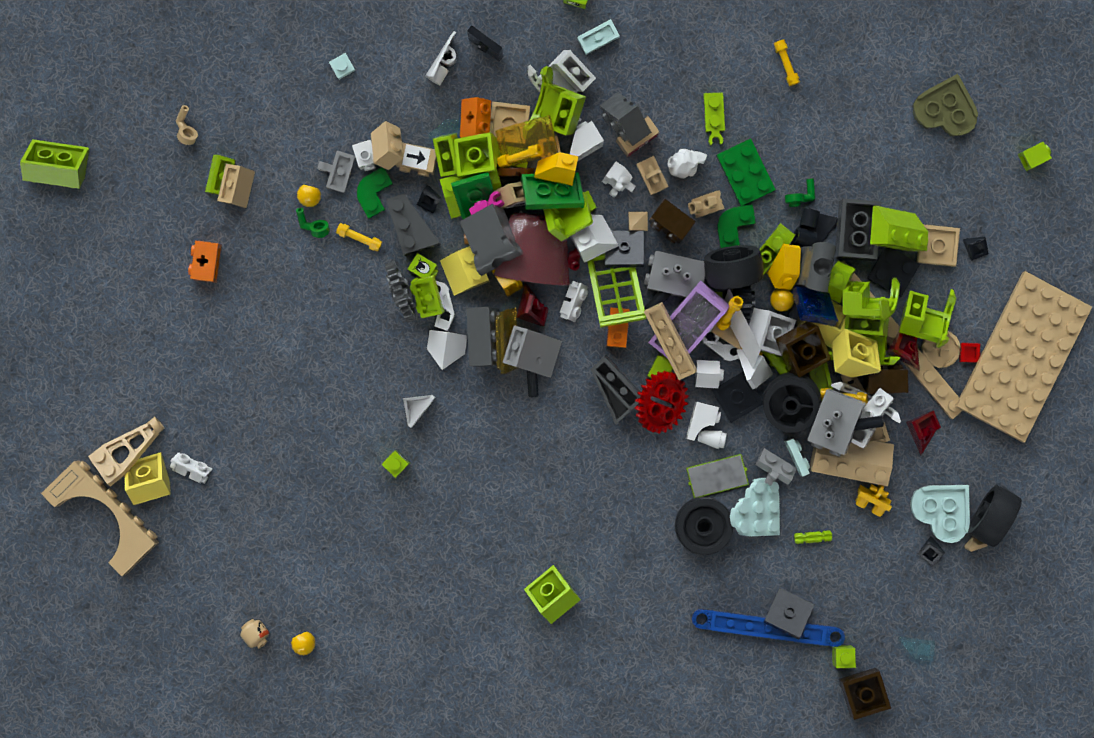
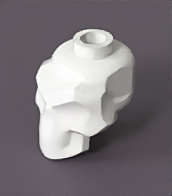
M680 149L668 160L670 174L682 179L694 176L698 163L704 164L707 154Z

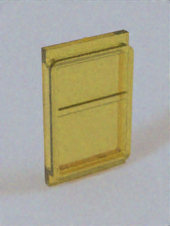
M550 115L496 130L501 156L519 153L527 150L529 146L540 144L543 154L539 157H528L513 162L511 166L558 153Z
M517 308L506 309L499 312V315L496 316L497 369L501 370V374H507L518 368L502 363L513 327L517 326Z

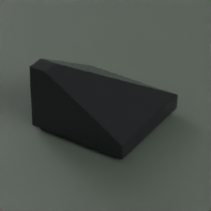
M427 185L423 189L417 205L434 213L441 196Z
M985 237L963 239L971 261L989 254Z
M930 536L917 554L933 566L945 552L935 539Z

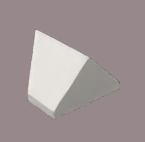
M430 330L427 350L443 370L465 355L468 335Z
M737 349L746 379L752 389L757 388L773 375L763 356H758L754 368H752L743 349Z
M435 396L403 398L407 424L410 428L416 424L436 398Z

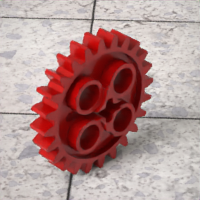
M658 371L657 375L651 374V380L645 379L646 386L641 385L643 390L642 392H637L640 398L635 400L639 403L635 409L639 411L636 417L640 418L638 422L643 424L642 427L653 433L660 434L661 431L666 433L667 429L672 430V424L678 425V418L683 419L681 412H686L683 407L688 405L685 399L689 395L684 394L688 388L683 387L685 382L681 381V379L679 380L675 373L667 371L662 373ZM651 397H655L662 401L668 402L672 404L673 407L670 408L658 402L652 401Z

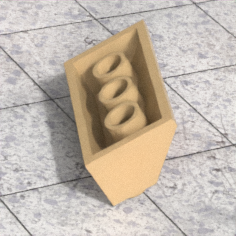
M870 440L863 449L851 442L845 455L841 454V456L829 453L830 449L814 447L810 468L812 472L888 486L892 471L894 444Z

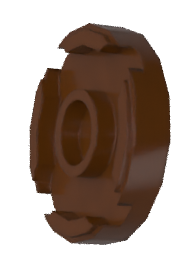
M497 168L499 176H521L522 174H535L536 168Z

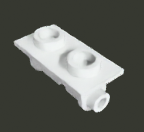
M575 281L569 285L565 297L570 298L571 302L564 300L559 312L561 313V318L576 322V319L581 314L582 302L588 294V287Z
M879 388L864 407L860 418L882 415L887 407L893 403L894 398Z
M177 453L171 459L170 468H172V471L186 476L189 471V478L200 484L206 483L207 475L212 471V468L208 467L205 463L197 462L186 454Z

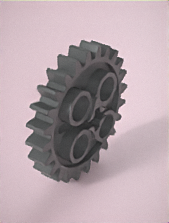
M395 261L385 264L388 274L386 278L395 305L399 307L407 323L416 320L414 310L416 307L407 279L403 277Z

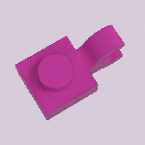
M495 191L490 195L488 201L481 200L476 202L473 207L469 208L471 215L491 204L502 207L505 204L504 201L499 200L496 202V198L501 194Z

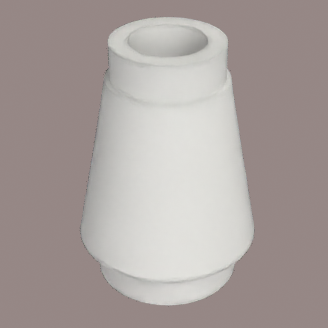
M700 430L698 441L716 449L724 448L727 433Z

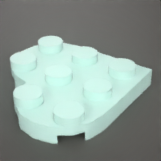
M766 478L754 479L750 488L746 489L745 497L738 499L739 502L735 508L731 509L730 521L732 527H735L736 531L739 532V535H780L779 485L777 482H773L770 486L764 482Z
M928 485L914 491L910 502L911 511L916 519L930 524L935 538L943 542L954 543L960 541L968 533L970 525L969 485Z

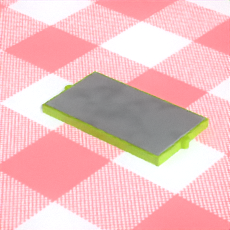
M741 454L686 468L690 480L688 484L691 485L694 498L749 485L746 475L747 468L744 467Z

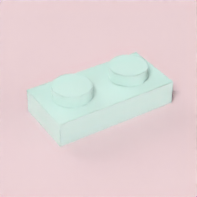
M610 19L578 36L577 40L585 55H588L618 39L620 35Z
M794 438L784 441L799 475L803 477L810 474L808 471L810 465L806 458H802L800 453L802 447L799 441H795Z

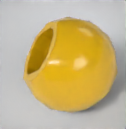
M302 185L297 191V199L305 207H314L321 199V192L318 188Z
M776 289L770 296L771 306L779 312L787 311L794 304V296L789 290Z
M309 632L297 635L291 641L294 652L303 656L310 654L316 644L314 636Z

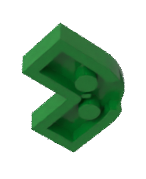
M383 167L364 177L357 187L358 201L368 219L385 211L377 193L393 185Z
M753 205L730 208L720 216L717 223L720 248L740 245L737 227L756 224Z

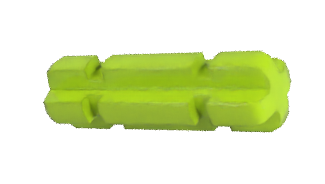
M829 530L822 533L817 531L794 534L796 544L822 542V540L825 542L832 541V532Z

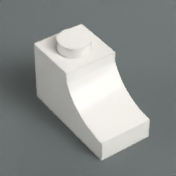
M695 402L685 439L695 441L700 430L706 426H714L715 423H719L721 412H718L719 407Z

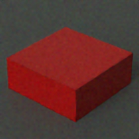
M960 343L959 362L977 363L980 358V343Z

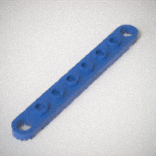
M698 609L692 614V623L699 629L833 647L840 646L845 640L844 632L840 628L806 623L798 640L764 623L766 617ZM705 614L707 621L704 624H698L696 621L697 615ZM836 631L840 634V639L837 642H832L830 634Z

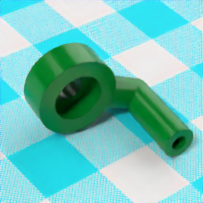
M806 179L807 194L785 195V204H789V207L801 206L802 202H813L815 200L814 179Z
M296 209L300 228L310 230L311 235L316 238H324L329 234L330 228L327 221L316 220L312 223L306 222L304 209Z

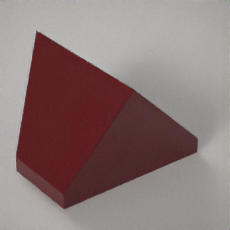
M525 282L516 318L539 326H545L549 308L544 307V304L540 302Z
M898 332L887 353L894 357H900L901 361L920 371L918 337Z
M934 410L906 422L920 456L937 429L941 428Z

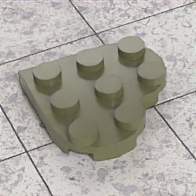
M958 74L924 91L916 98L912 105L914 117L920 125L926 129L941 126L950 136L965 135L974 129L977 123L978 112Z

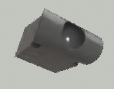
M491 204L460 221L474 254V264L479 275L483 276L496 269L503 262L511 261L523 254L521 247L515 241L504 209Z
M818 242L814 243L812 247H800V276L794 286L828 292L836 246L831 243Z

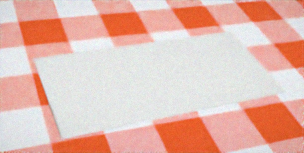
M728 289L725 301L729 304V301L733 298L730 289ZM741 310L736 311L731 318L730 327L750 365L754 368L761 347Z

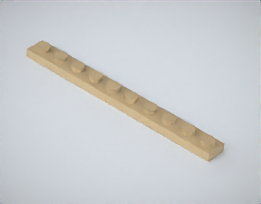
M854 273L851 281L862 282ZM870 292V297L875 298L874 295ZM891 316L889 317L887 344L889 346L894 341L900 327ZM918 349L920 371L905 362L903 363L949 418L954 419L962 412V410L955 407L959 399L958 395Z

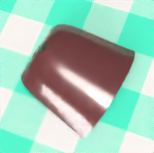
M514 212L509 219L515 241L521 247L523 254L511 261L503 262L495 269L494 276L540 284L570 285L567 238L560 241L548 231L546 219L544 221L539 219V217L545 218V215Z

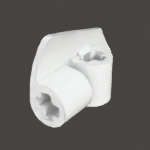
M455 31L450 35L425 75L426 78L439 86L449 72L443 66L451 67L457 61L455 50L450 47L456 35ZM451 53L452 59L445 61L444 54L448 55Z

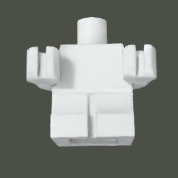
M617 161L601 181L604 184L612 185L613 188L609 195L613 198L616 197L618 191H623L626 188L632 192L636 187L630 182L633 178L632 175Z

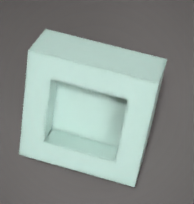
M346 53L329 62L339 80L355 71Z

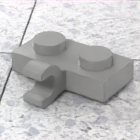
M337 151L333 165L319 161L317 169L330 173L326 188L345 193L356 158L354 155Z
M765 448L760 453L755 464L768 472L764 482L770 486L777 478L788 485L792 481L797 469Z

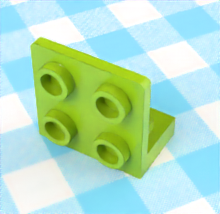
M584 192V208L543 209L548 231L560 241L565 240L593 223Z

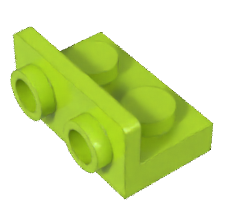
M434 275L414 278L411 281L410 290L415 296L416 310L420 313L421 318L443 314L445 311Z

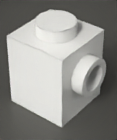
M367 140L352 145L359 168L361 170L364 169V171L375 169L376 164L373 162L372 141Z
M697 360L695 387L718 388L719 381H723L724 370L720 369V361Z

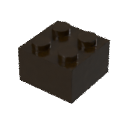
M666 199L663 200L649 220L651 223L650 227L657 232H664L666 234L665 238L673 244L676 242L680 244L696 222Z
M809 321L775 339L788 372L796 375L798 378L831 360L819 327Z
M887 365L888 368L881 366L879 373L863 375L864 390L868 394H875L879 388L886 393H909L908 369L902 368V365Z
M872 668L839 679L849 714L854 720L891 709L881 673L878 669Z

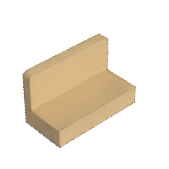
M226 164L217 201L247 208L255 171L238 165Z

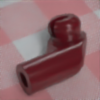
M577 248L568 254V267L573 271L580 268V254Z

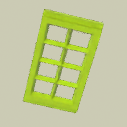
M605 253L587 261L600 328L645 320V309L636 267L610 268L609 270L596 272L594 261L604 260ZM629 270L631 281L617 283L615 272ZM611 273L613 284L599 286L597 276ZM632 285L634 295L620 298L618 287ZM614 288L616 299L602 301L600 290ZM635 299L637 310L623 313L621 302ZM617 303L619 313L605 316L603 305Z

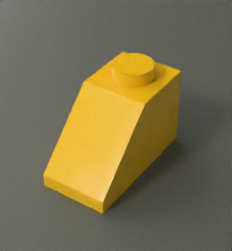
M559 152L541 159L537 163L534 178L572 186L578 156Z
M782 245L767 272L775 288L792 290L800 276V246Z

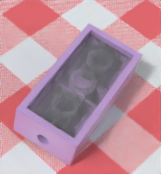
M701 280L670 316L689 354L729 308V304ZM654 334V336L648 343H650L654 348H656L660 353H662L667 358L660 342Z

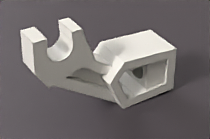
M436 281L437 286L441 287L439 294L444 310L451 315L449 321L441 319V314L437 315L434 327L449 331L455 317L449 293L450 289L445 283Z
M698 326L699 332H700V334H701L702 331H703V329H701V328ZM714 334V341H707L706 337L702 339L703 344L720 355L723 360L733 361L739 358L738 354L735 356L730 354V350L736 347L731 344H722L718 341L719 336Z

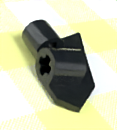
M803 208L800 224L794 232L795 236L791 245L812 247L814 243L824 242L838 218L820 214V211Z

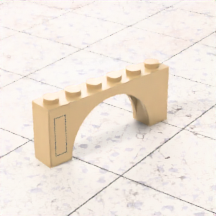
M74 461L41 494L54 507H59L67 500L77 496L91 497L108 506L114 513L120 529V541L117 551L108 563L121 576H124L159 543L156 540L158 537L152 530H147L143 526L144 522L138 516L134 517L129 512L131 509L126 503H120L116 499L117 494L112 489H107L103 485L104 481L98 475L94 476L89 471L91 468L86 462Z

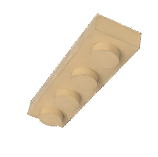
M663 302L646 309L644 313L678 379L680 380L696 373L697 369Z

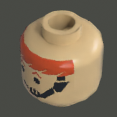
M251 619L241 627L240 635L248 647L254 648L257 646L259 649L268 642L266 639L269 636V631L260 620Z

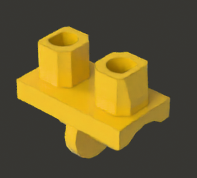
M871 484L869 489L862 485L859 486L856 499L857 506L865 508L868 502L874 504L871 509L872 513L879 517L886 510L890 511L892 508L890 505L891 500L887 498L889 493L883 490V485L876 487Z

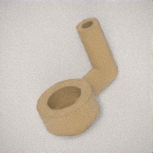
M183 105L176 119L179 127L177 138L182 144L192 145L195 143L198 133L194 128L186 126L184 120L189 108Z

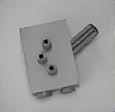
M827 389L807 441L812 442L811 446L822 449L824 447L830 449L829 453L833 455H845L855 431L883 427L884 419L881 415L860 418L866 402L832 389Z

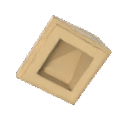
M628 212L629 231H648V212Z
M972 536L964 547L972 552L987 547V544Z

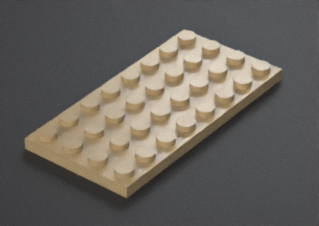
M1024 271L955 407L1020 442H1025L1092 306Z

